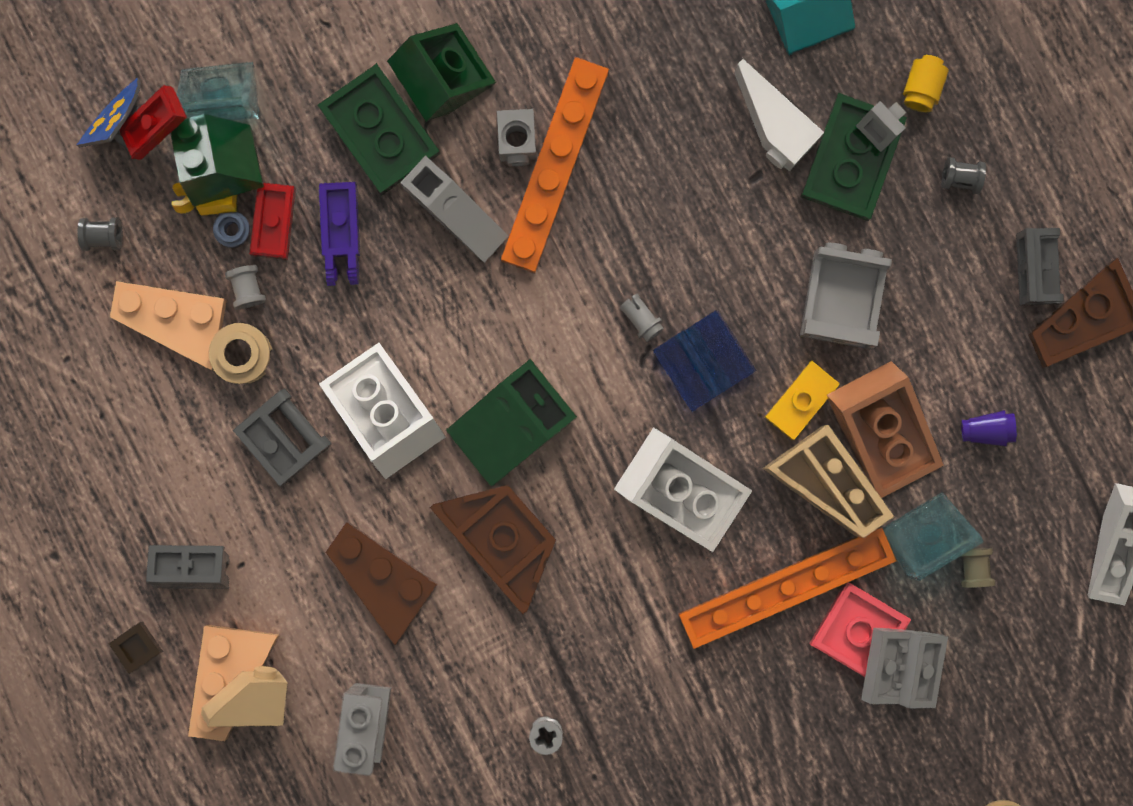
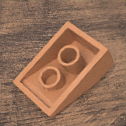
M892 361L827 394L846 439L868 481L881 498L944 466L910 379Z

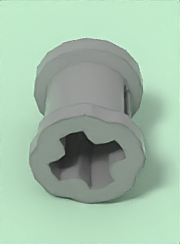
M256 265L234 268L225 273L226 279L231 281L236 300L233 302L234 309L250 308L266 302V297L260 293L256 273L258 268Z
M548 716L539 717L533 722L529 741L534 751L539 754L549 755L560 748L563 738L560 723ZM545 727L548 732L555 731L552 735L551 743H547L545 739H537L540 736V728Z

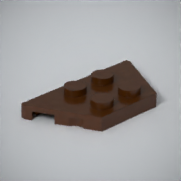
M509 485L433 504L430 509L522 614L526 613L556 541L552 534Z

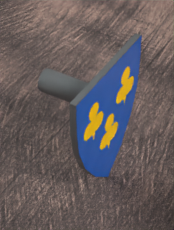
M138 77L124 88L97 116L77 143L79 148L111 142L112 139H115L128 150L119 129L139 109L138 106L134 105L140 91L141 80Z

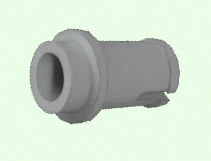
M635 294L631 297V301L629 299L626 300L619 309L625 313L639 331L637 336L639 338L643 337L648 342L664 329L660 324L662 319L660 317L656 319L640 299V296Z

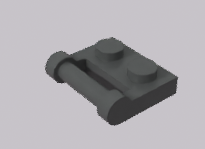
M285 388L277 392L233 430L279 486L286 484L332 445L325 435L322 437L292 403L290 400L292 396ZM279 409L310 445L303 453L270 416Z

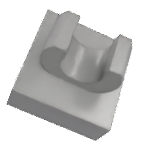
M880 101L862 118L856 127L882 152L906 128L899 121L906 112L897 102L887 109Z

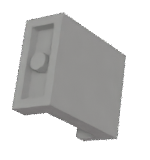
M825 243V247H819L814 252L800 337L866 349L877 347L880 332L877 331L886 273L887 269L891 267L892 259L883 258V252L871 249H862L861 254L849 252L846 245L839 243Z
M355 683L344 693L333 771L369 776L373 772L374 762L381 763L392 687Z

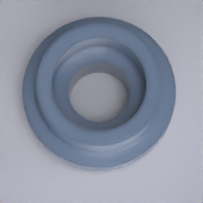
M239 212L222 213L214 222L213 234L216 240L223 246L235 248L247 241L250 235V224L246 217ZM230 224L238 225V232L234 236L227 235L226 230Z

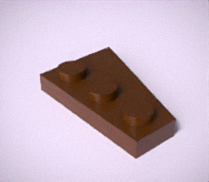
M1115 258L1028 334L1043 368L1133 331V290L1119 258Z
M349 522L345 523L325 552L394 645L398 643L438 585L435 581Z

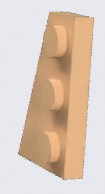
M116 281L110 317L214 371L209 360V347L213 337L222 329L227 300Z
M214 625L204 626L188 733L189 737L226 741L234 726L208 727L201 715L202 707L242 671H254L255 667L264 666L280 634Z

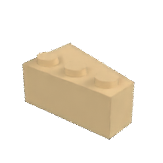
M829 425L821 426L762 468L856 537L865 538L894 517Z

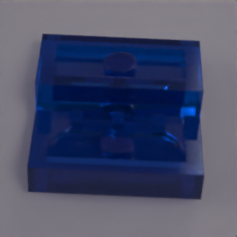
M715 310L653 350L691 412L757 371L718 310Z

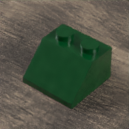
M458 23L410 36L387 60L425 121L450 114L496 83Z
M201 114L185 119L170 133L179 182L193 207L264 187L250 125L208 114Z

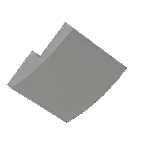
M873 628L861 700L870 704H900L907 708H936L948 636L904 629Z

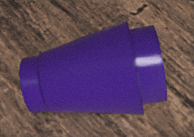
M1005 410L969 418L968 420H961L962 441L1007 447V443H1014L1017 439L1015 414H1006Z

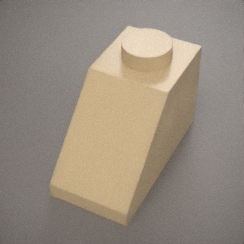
M259 666L255 667L254 671H242L202 707L201 715L208 727L283 726L287 681L273 667Z

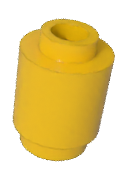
M923 55L922 59H915L913 61L903 95L906 97L904 101L905 106L920 112H932L933 106L939 103L949 69L943 65L944 61L941 58Z

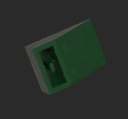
M529 359L455 421L446 431L492 487L575 421L577 416L533 361Z

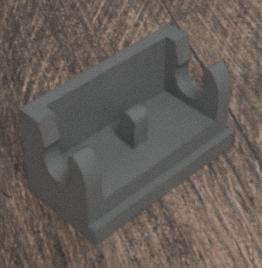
M1026 228L1016 234L1020 306L1061 304L1064 301V295L1060 294L1058 256L1060 228Z
M149 545L146 582L159 589H229L226 564L230 563V558L224 551V546Z

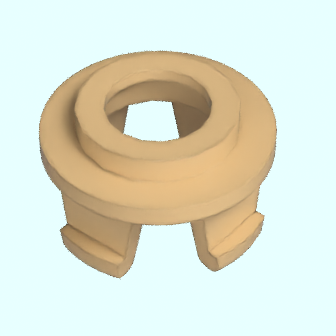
M234 323L223 327L213 337L209 347V360L215 373L222 379L235 384L253 383L266 374L265 370L270 361V350H272V347L267 337L259 329L245 323ZM236 339L246 341L251 348V357L242 366L231 365L225 357L226 346Z

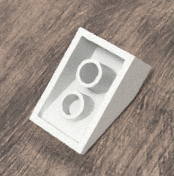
M380 343L374 345L319 384L371 462L385 479L446 437Z
M654 427L614 488V490L630 502L712 552L752 492L751 489Z

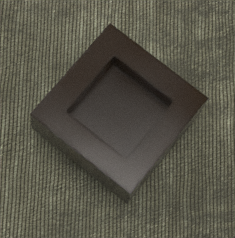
M143 621L108 643L128 674L133 673L163 652Z

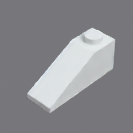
M742 59L738 63L734 74L761 144L767 151L766 157L776 167L780 169L785 167L790 172L816 144L824 132Z
M1115 483L1103 514L1088 597L1125 606L1133 586V487Z

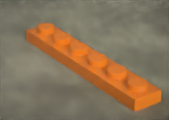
M578 57L574 58L502 254V262L536 273L607 79L608 68Z
M879 527L865 538H852L683 611L678 615L693 649L892 564L897 560L883 528Z

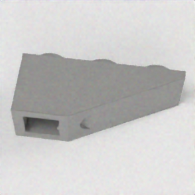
M424 156L400 182L405 192L484 263L509 237L427 156Z

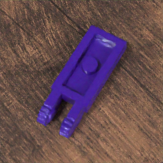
M320 183L322 256L325 258L327 286H335L338 280L335 257L347 256V277L350 285L359 284L358 256H360L357 183Z

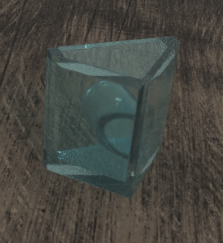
M253 62L181 70L177 96L187 118L201 114H208L232 121L259 118Z
M943 492L883 527L890 547L908 578L918 581L984 542L980 534Z

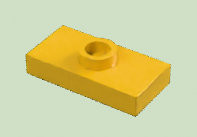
M810 361L764 418L791 440H794L827 401V394L835 391L840 383L816 363Z

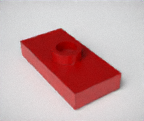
M163 85L119 129L132 159L142 160L187 118L174 88Z
M263 183L264 187L257 189L249 254L257 257L288 260L296 188L289 185Z

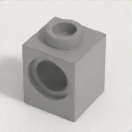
M534 110L497 111L500 162L507 161L508 166H525L529 164V160H536ZM516 131L522 132L527 136L526 142L519 147L511 146L507 142L508 136Z

